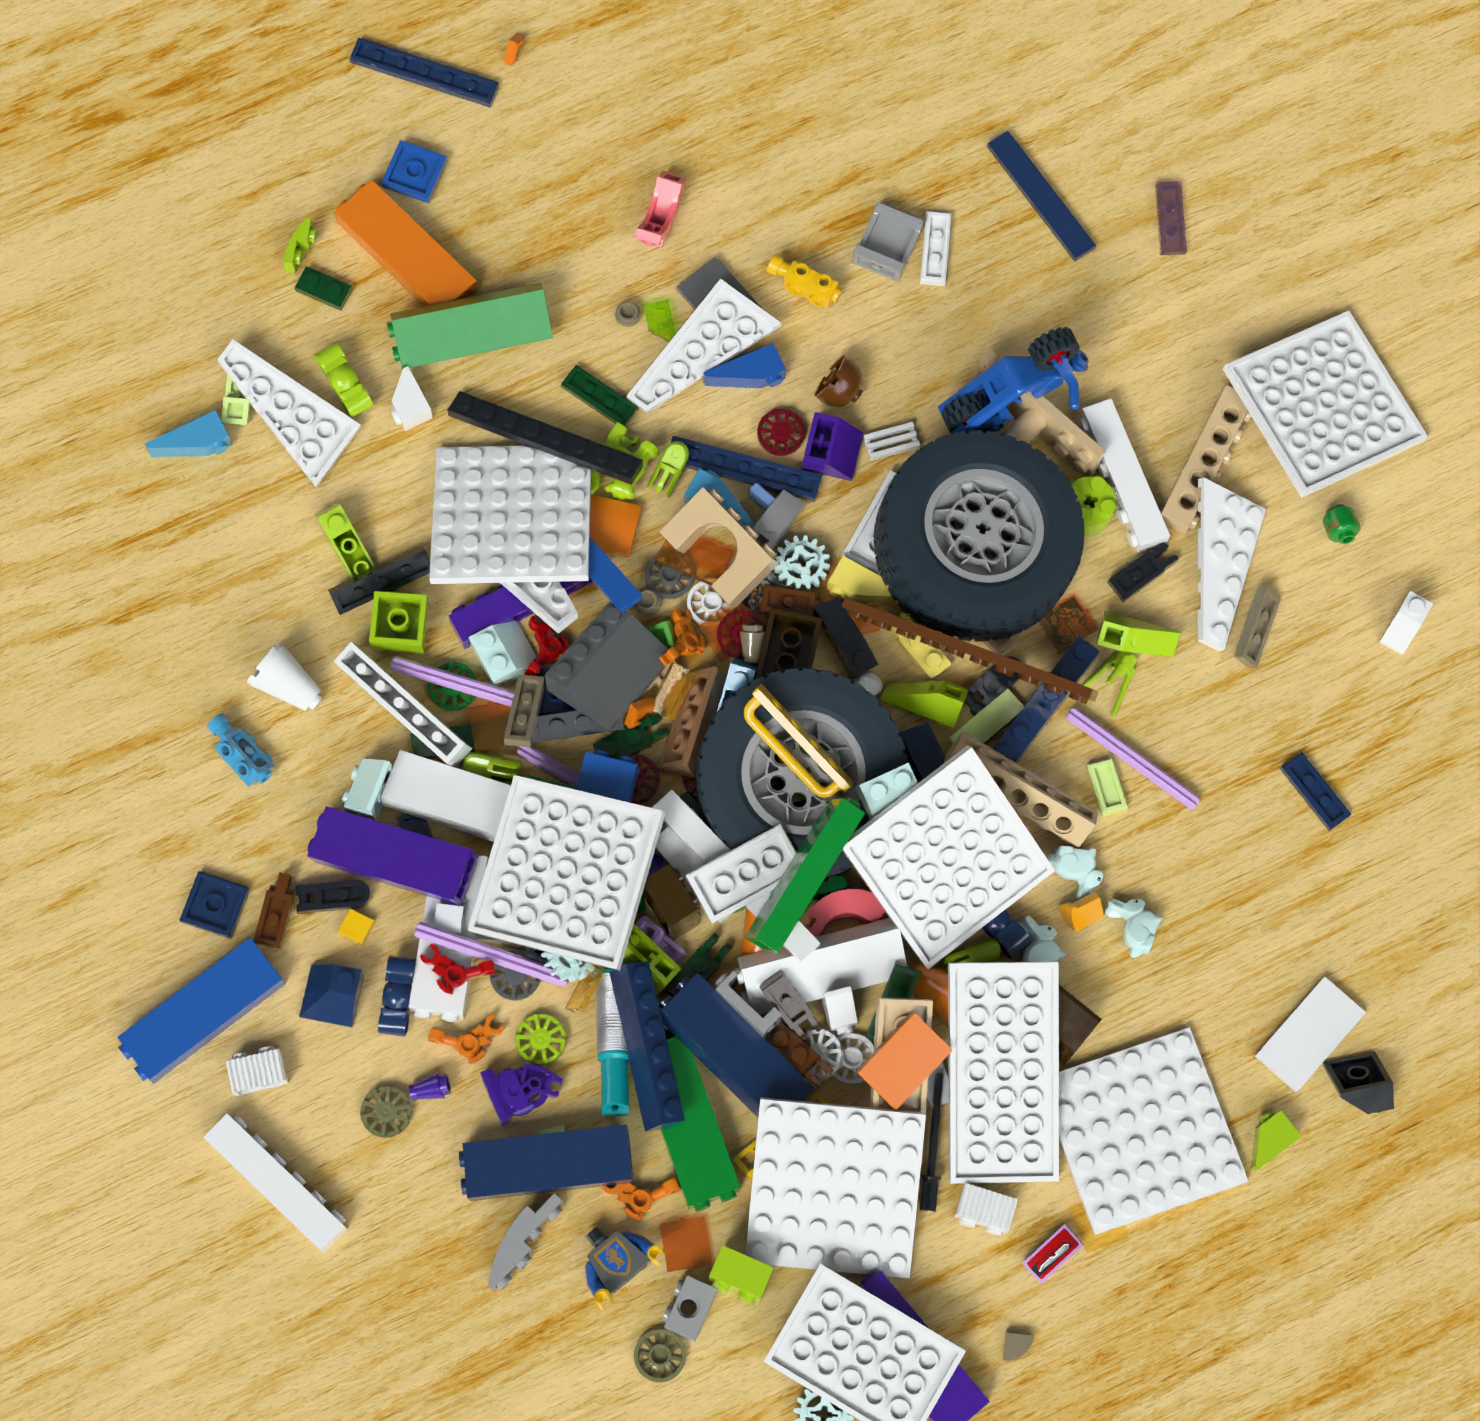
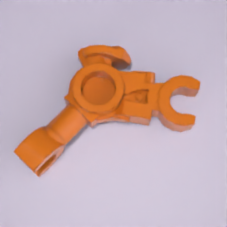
M675 608L670 613L671 620L675 624L673 628L677 640L674 644L675 646L659 658L665 666L681 654L690 655L695 652L697 655H701L705 649L704 637L701 635L696 636L694 627H691L692 613L689 609L680 614L679 608Z
M493 1014L486 1018L483 1027L479 1024L470 1032L463 1035L459 1034V1037L431 1028L428 1041L455 1047V1050L460 1055L468 1057V1063L471 1065L484 1058L487 1050L483 1049L479 1053V1049L492 1041L490 1039L491 1036H498L503 1033L505 1027L503 1025L498 1029L490 1027V1023L496 1018Z
M675 1178L650 1191L649 1189L638 1188L630 1183L617 1184L613 1189L607 1186L602 1187L605 1193L609 1195H619L616 1200L624 1204L627 1203L631 1207V1210L624 1207L625 1213L632 1219L640 1221L643 1219V1213L647 1212L655 1204V1200L680 1191Z

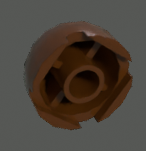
M842 355L829 368L831 372L827 377L824 376L814 394L822 403L832 407H842L850 401L855 403L863 392L860 389L863 379L859 366L850 358Z

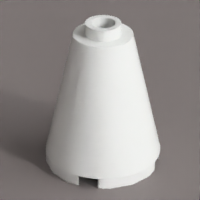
M280 641L277 642L276 646H273L260 662L255 674H251L247 680L250 686L304 711L308 707L313 710L322 699L319 695L321 689Z

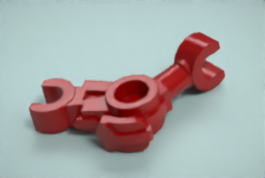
M531 616L528 625L535 632L534 637L539 645V652L536 659L532 660L527 667V671L524 673V675L537 676L547 661L550 662L557 659L560 654L563 655L569 648L565 636H560L557 639L554 629H550L549 625L542 619H540L542 623H538L534 616Z
M434 944L429 945L431 950L435 952L433 958L428 959L423 954L420 955V959L425 965H433L432 971L438 976L443 977L444 983L440 979H437L436 982L443 992L453 995L454 988L462 986L468 981V978L496 974L493 960L484 961L478 965L465 968L464 965L461 966L452 959L450 960L445 954L441 957L438 947Z

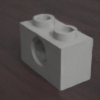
M688 1275L685 1282L679 1280L673 1293L674 1296H677L676 1302L673 1307L668 1305L662 1321L666 1322L664 1329L695 1343L718 1289ZM683 1302H694L697 1307L696 1312L690 1316L684 1315L680 1310Z

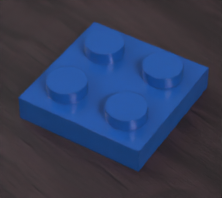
M400 140L381 185L388 190L429 204L448 161L447 156Z

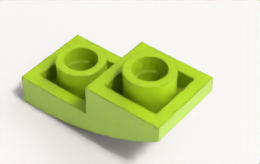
M306 217L300 223L287 245L283 258V265L287 273L296 274L297 265L302 263L303 251L310 252L311 243L316 242L317 228L313 227L311 218Z

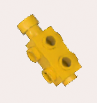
M775 254L767 268L768 273L784 277L783 287L786 288L787 292L794 296L800 295L808 299L816 307L829 309L831 303H837L843 289L838 287V282L832 280L826 274H820L808 268L804 263H798L793 260L792 264L785 261L784 257ZM798 270H804L806 273L803 274ZM821 281H827L828 285L821 283Z

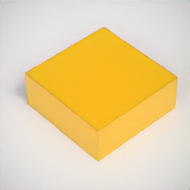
M350 909L338 930V934L363 946L375 921Z

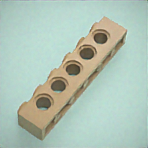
M1228 385L1225 386L1161 513L1166 527L1184 536L1189 528L1195 529L1201 517L1196 514L1198 502L1201 501V489L1195 486L1191 480L1204 477L1216 484L1218 483L1222 472L1218 471L1221 463L1227 465L1233 451L1229 450L1232 442L1238 443L1244 431L1239 427L1242 421L1248 422L1251 417L1236 390ZM1224 415H1231L1235 421H1227ZM1219 436L1225 443H1217L1213 437ZM1202 458H1210L1214 464L1207 465L1203 462ZM1180 501L1190 502L1192 508L1183 507Z
M963 731L945 755L944 763L967 745L972 747L991 777L998 776L1001 778L1000 780L993 778V780L1015 812L1022 817H1028L1042 829L1055 833L1068 844H1073L1079 848L1096 826L1098 816L1096 810ZM1014 790H1022L1024 793H1017ZM1038 803H1043L1047 806L1042 807L1039 806ZM1060 817H1067L1069 820H1063Z

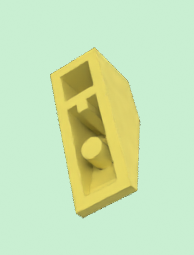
M845 556L840 560L827 584L829 593L833 597L838 596L840 600L846 597L857 602L898 604V601H894L888 591V585L885 586L880 575Z

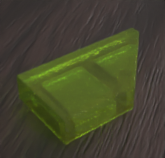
M669 300L644 304L648 331L670 342L676 333Z

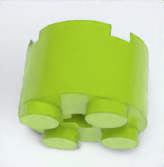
M1083 477L1077 479L1070 486L1073 487L1077 495L1076 501L1080 502L1082 509L1081 517L1084 519L1085 529L1083 534L1086 536L1098 534L1107 527L1112 519L1116 508L1115 493L1102 477Z

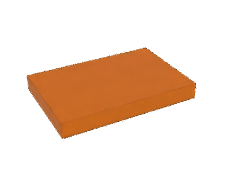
M912 1011L860 1066L856 1073L894 1110H897L952 1052V1049Z

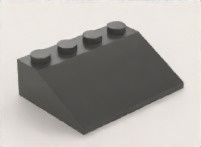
M610 601L545 674L547 691L611 731L629 710L630 704L636 702L666 666L659 658L669 649L627 611L621 614Z

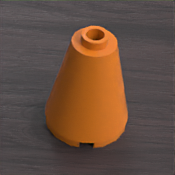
M922 963L919 965L915 964L912 968L921 971L914 991L921 999L933 1000L932 1011L948 1028V971L935 966L927 969Z

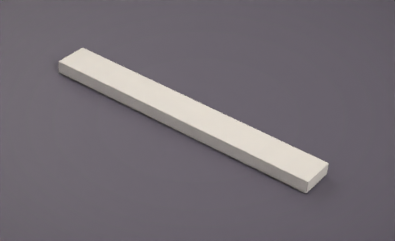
M673 790L652 807L666 813L664 817L666 825L705 865L731 851ZM772 892L745 906L757 917ZM798 921L783 946L802 963L820 946V942Z

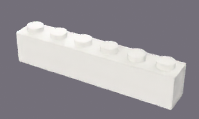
M1112 399L1083 408L1078 419L1080 429L1106 451L1098 466V471L1103 479L1106 478L1107 483L1115 493L1116 504L1119 509L1117 510V515L1120 523L1126 525L1128 530L1127 539L1132 548L1135 547L1137 554L1154 549L1164 542L1167 543L1170 534Z
M350 642L333 661L448 765L456 768L473 749L356 644Z
M226 1113L203 1138L316 1247L325 1253L347 1230L343 1225L346 1219L335 1209L329 1212L323 1206L326 1200L314 1190L312 1193H309L303 1187L307 1182L296 1171L290 1174L283 1167L287 1163L276 1152L271 1156L264 1149L267 1144L257 1134L251 1137L245 1131L248 1125L237 1115L232 1119Z

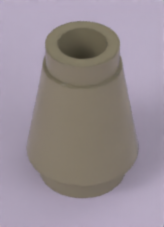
M743 624L742 631L739 632L744 662H759L766 632L763 631V625Z

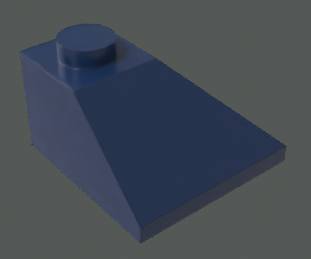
M311 964L299 1017L353 1028L364 980L362 970L335 964Z

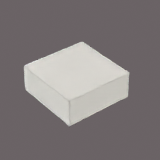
M437 903L434 926L461 935L464 906Z

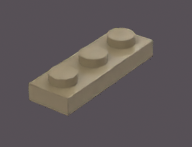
M1258 587L1234 655L1236 659L1248 668H1257L1281 600L1268 587Z
M518 675L504 735L505 745L531 747L546 684L545 677Z

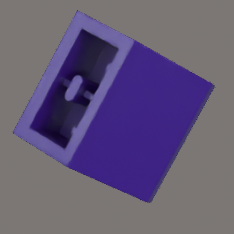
M815 412L803 457L802 470L852 481L864 432L839 417Z

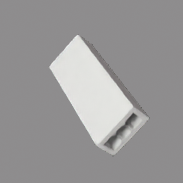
M400 750L382 792L381 800L384 807L494 842L511 785Z
M478 855L461 906H464L461 936L476 941L478 934L468 931V927L489 860L488 856ZM427 896L423 923L434 926L437 903L454 904ZM420 938L409 1001L410 1012H415V1017L429 1019L431 1015L441 1016V1020L447 1022H457V1019H464L471 978H468V981L462 986L454 988L453 995L447 994L439 988L436 982L437 979H440L444 983L443 977L438 976L432 971L433 965H425L421 961L420 955L423 954L428 959L433 958L435 952L431 950L429 945L434 944L438 947L441 957L445 954L450 960L452 959L461 966L464 965L465 968L473 966L474 956Z
M891 918L815 937L820 942V946L802 963L783 946L779 953L761 951L738 957L739 968L735 970L739 973L737 976L738 984H743L744 991L740 992L741 998L761 1015L770 1012L774 1007L760 990L759 986L779 971L783 972L804 1001L810 1002L822 999L824 993L850 986L851 990H856L886 982L889 979L895 961L906 966L907 963L900 930Z

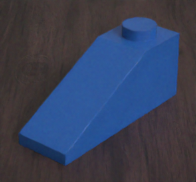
M774 343L703 372V383L705 386L775 387L785 379L786 368Z

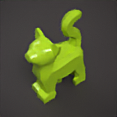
M618 422L608 434L605 446L642 459L643 468L632 485L614 479L604 490L611 492L612 499L614 500L618 498L621 500L626 498L633 499L635 497V483L644 475L648 461L651 458H657L660 452L654 444L645 440L635 452L631 453L629 450L633 446H638L641 441L637 436L625 437L624 435L628 429ZM591 470V494L599 489L601 479L598 472Z

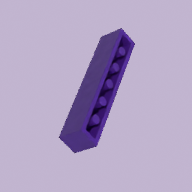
M590 578L589 581H559L567 595L593 583ZM501 584L498 590L491 594L483 593L479 595L475 602L468 606L460 605L456 607L448 617L463 648L467 649L471 647L470 636L491 625L513 621L519 622L534 614V612Z

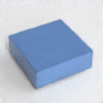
M755 483L750 488L749 498L766 511L774 502L775 497L758 483Z

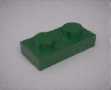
M307 266L295 286L296 292L342 311L353 290L351 285Z

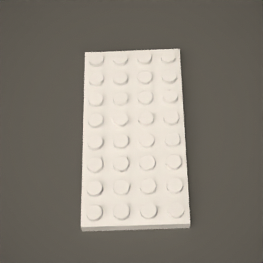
M1059 962L948 963V1046L952 1049V1052L948 1055L949 1182L952 1184L1059 1181Z

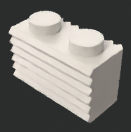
M274 1046L260 1048L258 1050L259 1054L248 1056L247 1052L232 1055V1060L226 1061L232 1094L239 1096L289 1084L282 1051L275 1049Z
M965 1183L954 1217L960 1219L959 1224L975 1228V1224L986 1227L985 1232L1001 1236L1002 1232L1006 1234L1009 1232L1018 1199Z

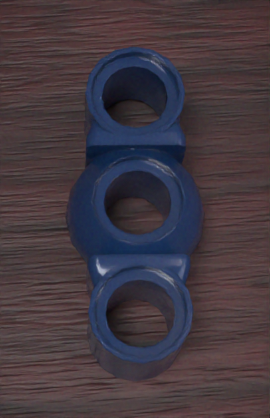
M1006 909L982 927L990 938L995 939L999 943L1002 952L1010 959L1032 942L1026 930L1016 920H1013Z
M393 955L388 957L385 981L388 982L383 990L382 1005L384 1008H381L379 1016V1034L406 1037L410 1014V1011L407 1010L409 1009L411 984L413 983L416 965L415 958Z

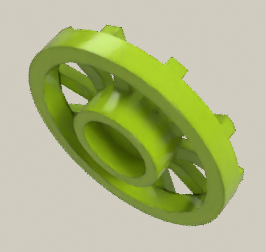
M534 1014L526 1018L519 1025L515 1034L516 1048L521 1057L527 1062L535 1065H546L554 1062L563 1053L566 1045V1033L562 1024L556 1018L547 1014ZM539 1019H547L543 1028H540ZM533 1020H535V1030L528 1025ZM550 1022L557 1025L554 1029L547 1030ZM523 1028H526L531 1033L530 1036L520 1034ZM560 1030L562 1038H551L552 1034ZM520 1039L530 1040V1043L521 1047ZM551 1042L561 1043L558 1051L551 1046ZM533 1047L532 1054L528 1057L523 1051ZM545 1050H551L554 1056L547 1059ZM537 1051H541L543 1060L534 1059Z

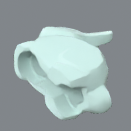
M1059 846V848H1055L1054 853L1046 857L1053 866L1055 873L1061 878L1078 881L1077 900L1091 894L1092 889L1096 888L1104 877L1101 870L1095 869L1096 849L1083 850L1070 846Z
M1110 899L1105 913L1108 917H1122L1126 920L1122 936L1125 945L1130 949V956L1136 958L1141 954H1148L1155 939L1156 929L1163 916L1145 910V902L1141 899H1132L1126 903Z
M1030 916L1024 917L1022 922L1018 923L1032 939V942L1023 950L1020 962L1060 961L1066 955L1065 951L1054 941L1057 936L1056 929L1048 925L1039 926Z

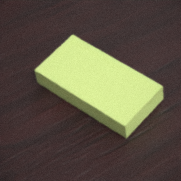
M1110 758L1088 764L1086 769L1101 816L1127 810V802L1113 759Z

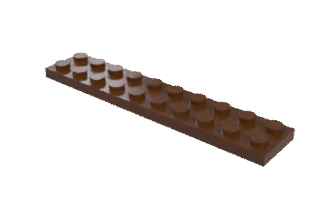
M844 598L841 607L848 610L847 615L866 622L868 618L873 619L871 624L888 631L895 627L897 628L895 633L912 640L919 636L921 637V643L939 649L940 645L946 646L945 652L960 658H964L965 654L970 655V661L987 668L989 663L994 664V670L1011 677L1016 672L1020 674L1019 679L1036 686L1040 681L1045 683V689L1062 695L1063 690L1070 693L1069 698L1087 704L1088 700L1095 702L1098 691L855 600Z

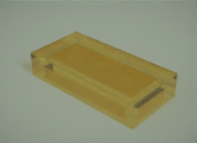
M672 661L653 697V700L656 702L653 712L673 721L697 674Z

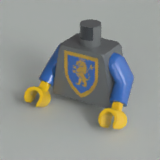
M599 1226L589 1232L586 1238L595 1249L587 1255L589 1261L585 1265L586 1282L600 1310L603 1309L601 1302L605 1299H609L613 1304L612 1295L646 1268L651 1261L656 1266L660 1265L656 1257L659 1254L667 1256L665 1250L660 1245L653 1244L647 1238L628 1231L623 1233L616 1231L609 1238Z

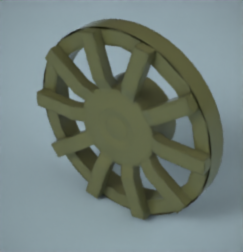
M382 1086L373 1089L362 1102L360 1110L361 1120L365 1128L377 1137L391 1138L397 1136L408 1127L411 1121L412 1106L410 1100L404 1092L395 1087ZM386 1091L385 1101L381 1100L379 1092ZM390 1091L398 1094L392 1102L389 1101ZM375 1096L379 1104L375 1105L368 1101ZM402 1097L406 1105L396 1107L395 1104ZM366 1105L375 1109V1112L365 1114ZM407 1109V1117L399 1115L398 1111ZM376 1116L377 1119L369 1125L366 1118ZM396 1118L404 1121L400 1128L394 1122ZM379 1122H382L381 1132L374 1130ZM391 1123L395 1131L386 1133L387 1124Z
M665 1329L649 1331L639 1339L635 1346L634 1362L636 1368L643 1377L650 1381L659 1383L670 1381L682 1371L685 1365L686 1351L684 1344L671 1331ZM659 1334L668 1335L664 1344H660ZM652 1335L655 1336L656 1345L654 1346L646 1340ZM672 1337L678 1344L668 1348L667 1345ZM642 1343L650 1349L649 1352L639 1351ZM679 1348L681 1349V1357L671 1355V1352ZM638 1355L648 1356L649 1360L640 1364ZM670 1360L681 1361L677 1370L670 1364ZM652 1363L653 1366L648 1375L642 1368ZM664 1366H667L673 1374L665 1377ZM657 1367H660L661 1378L652 1377Z

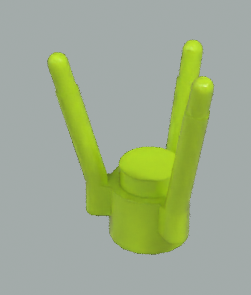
M1119 651L1116 656L1112 655L1100 669L1082 684L1088 687L1109 667H1111L1112 673L1106 680L1107 685L1111 684L1117 675L1120 677L1126 675L1111 713L1112 717H1116L1129 682L1136 672L1133 667L1137 663V658L1130 652Z

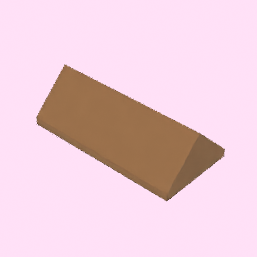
M713 666L687 674L669 730L670 734L667 736L658 764V770L696 779V763L700 745L711 720L717 713L726 681L718 668Z

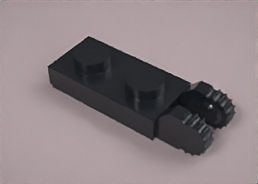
M1166 542L1151 552H1146L1108 580L1107 583L1123 603L1177 563L1179 558L1176 554L1170 556L1162 564L1157 561L1156 558L1165 553L1169 548Z

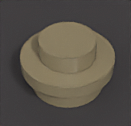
M624 302L616 308L615 318L620 325L632 327L640 320L641 313L636 304Z
M652 589L641 590L640 593L643 599L635 604L637 611L643 615L654 614L661 604L659 595Z

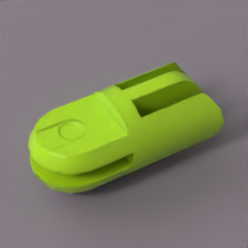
M674 441L668 444L646 486L647 488L652 489L661 469H664L665 471L655 492L660 494L670 474H675L665 493V497L670 498L689 457V450L683 442Z
M472 752L466 756L463 762L464 771L511 785L514 775L520 776L519 768L522 765V761L482 752Z
M991 939L967 946L963 951L946 957L943 966L948 971V963L999 962L1000 945L997 941Z

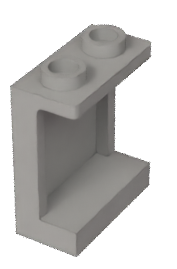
M877 202L859 245L857 244L853 252L852 263L899 282L922 232L923 220L913 213L901 212L891 204Z
M736 970L730 975L725 972L715 983L717 985L716 991L766 1039L781 1022L782 1014L774 1007L762 1018L732 990L738 982L737 976L739 973Z

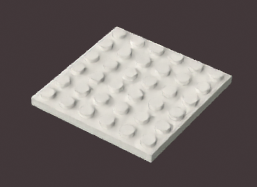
M1346 311L1230 362L1223 368V371L1301 498L1416 446L1428 438L1350 311Z
M529 446L437 447L430 583L589 581L591 470Z
M969 745L855 831L843 848L845 855L927 969L931 968L1055 871L973 748Z
M514 775L468 931L620 971L666 813L662 810Z
M1190 1027L1059 1072V1142L1094 1236L1249 1182Z
M760 1097L745 1255L773 1266L817 1270L819 1265L822 1264L830 1270L837 1272L869 1274L873 1271L876 1275L882 1271L885 1276L910 1278L926 1113Z

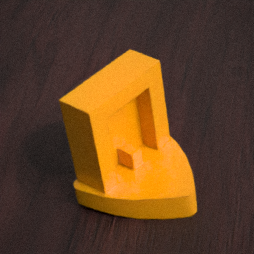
M1095 892L1074 903L1065 902L1058 906L1059 912L1076 933L1081 931L1082 928L1104 918L1100 897Z

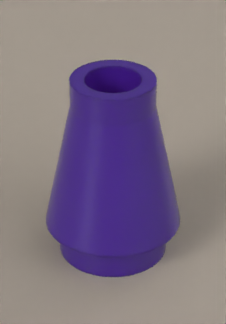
M437 1072L414 1084H410L409 1093L413 1101L418 1099H444L445 1095L451 1094V1086L447 1074Z

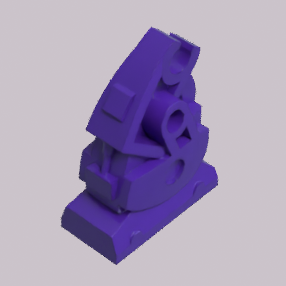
M524 1064V1067H519L518 1069H511L509 1067L498 1073V1075L492 1069L480 1072L481 1079L502 1127L510 1123L512 1116H523L542 1106L548 1097L558 1098L559 1091H552L549 1087L552 1083L562 1085L563 1079L555 1073L535 1064ZM538 1094H540V1097L537 1100L532 1101Z

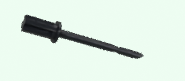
M937 1072L935 1075L927 1175H920L922 1179L920 1210L936 1212L938 1181L942 1178L935 1176L943 1084L942 1072Z

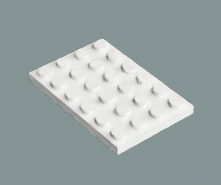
M820 1264L763 1362L860 1421H926L966 1351Z

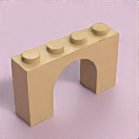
M702 487L659 532L676 550L685 553L706 531L716 527L728 528L736 538L737 555L729 569L711 587L729 605L736 608L779 564L774 558L777 553L767 543L762 545L757 540L759 534L751 526L747 525L744 527L739 520L742 517L732 507L727 509L722 504L724 498L715 489L710 492Z

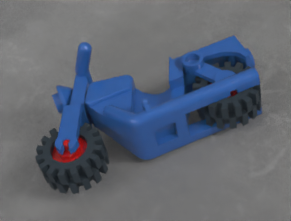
M1059 327L1056 331L1052 329L1048 331V334H1041L1040 338L1034 339V342L1029 345L1028 351L1030 356H1005L938 405V409L950 434L963 431L965 433L982 430V433L998 431L1005 427L1008 420L1015 421L1008 407L1010 403L1015 401L1018 404H1022L1020 396L1029 391L1034 398H1041L1061 386L1063 379L1069 387L1070 408L1077 410L1080 406L1079 383L1073 372L1087 371L1089 360L1086 354L1079 350L1080 346L1072 330L1068 329V327L1063 329Z

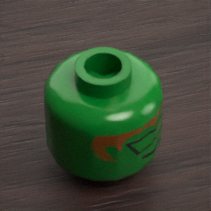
M1343 504L1329 508L1323 518V525L1328 538L1335 543H1351L1361 529L1354 509Z

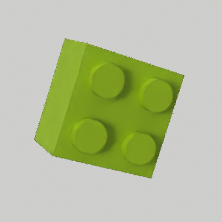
M374 591L369 637L372 651L424 654L429 612L427 595Z
M722 1245L709 1275V1282L713 1283L712 1287L718 1289L719 1292L727 1294L728 1290L738 1294V1300L753 1305L754 1301L760 1303L774 1267Z

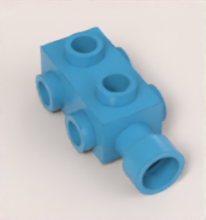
M223 713L214 717L208 723L207 728L214 736L218 735L220 741L215 746V750L248 787L258 782L260 784L266 782L272 776L271 770L275 766L272 763L270 754L261 751L255 744V738L252 734L245 733L242 728L234 730L229 725L230 721Z

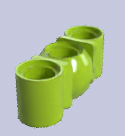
M337 342L314 354L319 367L328 378L334 392L339 396V400L350 418L374 406L351 365H348V360Z

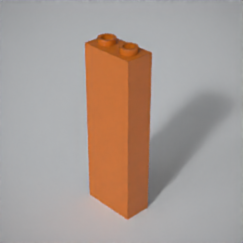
M370 180L367 184L360 185L348 201L344 200L337 206L334 212L337 223L423 306L468 298L478 291L476 279L373 180Z

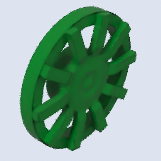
M448 662L437 667L441 670L449 668L451 673H453V668H460L457 673L458 675H462L465 670L469 673L467 678L477 680L474 672L465 664ZM431 682L428 684L429 694L433 702L438 707L447 711L462 710L468 707L476 698L474 695L468 698L463 692L444 686L433 692V685L437 684ZM441 693H445L441 702L435 697ZM461 696L465 702L457 705L456 698ZM448 698H452L453 705L445 704Z

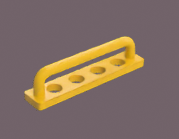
M762 684L757 686L752 692L753 697L744 707V718L749 726L815 795L827 798L835 795L840 789L846 792L852 786L853 780ZM762 704L834 780L829 786L822 787L754 715L757 707Z

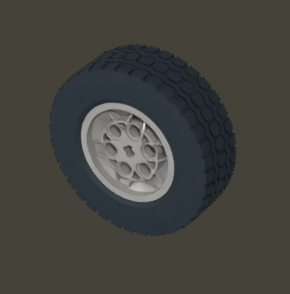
M982 430L969 431L968 433L963 431L953 433L950 437L946 435L937 438L934 442L931 441L924 445L920 450L918 449L898 469L883 497L876 516L873 535L875 538L873 540L874 554L876 555L875 560L878 571H881L880 576L885 586L888 585L889 593L894 601H898V605L906 614L908 612L911 614L910 617L919 624H925L927 628L952 637H958V639L963 641L974 639L975 642H987L991 638L992 641L1006 638L1007 635L1011 637L1023 631L1022 629L1027 630L1041 621L1054 608L1073 580L1080 564L1084 548L1085 534L1083 533L1085 529L1084 519L1081 517L1082 509L1080 502L1076 501L1077 495L1073 487L1069 486L1070 481L1063 472L1059 471V467L1051 459L1048 460L1046 458L1047 455L1037 448L1034 450L1031 448L1032 445L1023 440L1019 442L1016 440V437L1006 434L1002 436L998 432L991 431L982 433ZM967 505L975 506L977 511L969 510ZM992 511H999L1003 517H996ZM950 523H958L961 529L953 528ZM1001 534L1008 535L1012 541L1004 540ZM959 546L967 547L970 553L962 552ZM984 552H991L995 559L986 557Z
M792 668L775 671L761 676L737 690L719 708L711 720L701 742L697 757L696 790L699 805L708 827L730 850H733L781 824L797 852L829 800L845 799L846 797H850L861 805L859 809L865 812L854 832L865 825L870 819L855 787L908 763L903 739L899 734L900 731L889 712L879 703L880 701L875 696L868 693L858 683L850 681L851 679L839 674L836 675L833 672L813 668ZM762 684L853 780L852 786L846 792L840 789L831 797H818L800 778L796 777V774L786 764H779L775 761V752L749 726L744 718V707L753 697L752 692L757 686ZM762 704L755 709L754 715L793 757L808 770L810 775L819 784L822 783L829 786L834 781L809 754H803L800 751L799 743ZM771 778H782L785 784L784 788L780 791L772 789L770 786ZM795 793L802 794L805 797L806 803L801 808L795 807L791 802L792 795ZM843 850L826 877L839 874L853 867V864Z

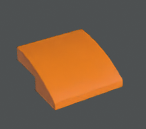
M591 495V539L603 552L630 557L642 505Z

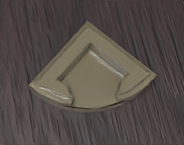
M1006 1332L1003 1361H1012L1023 1356L1031 1347L1034 1335Z

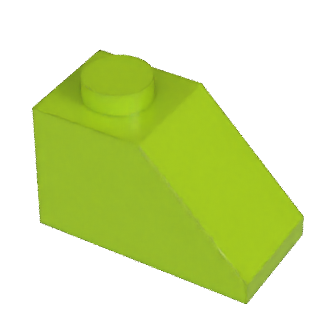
M1282 1110L1275 1115L1270 1111L1258 1120L1261 1125L1255 1129L1251 1169L1254 1172L1301 1137Z

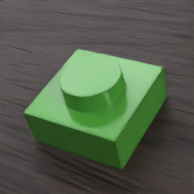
M664 621L646 627L668 649L675 646L676 637L671 621Z

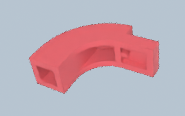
M666 171L660 173L657 177L648 212L643 222L638 226L635 238H638L639 241L646 245L661 248L664 246L674 223L687 178Z
M861 889L840 890L823 897L810 909L806 919L812 922L813 926L808 924L806 929L814 937H819L828 925L838 919L852 918L868 924L882 920L886 911L872 892Z

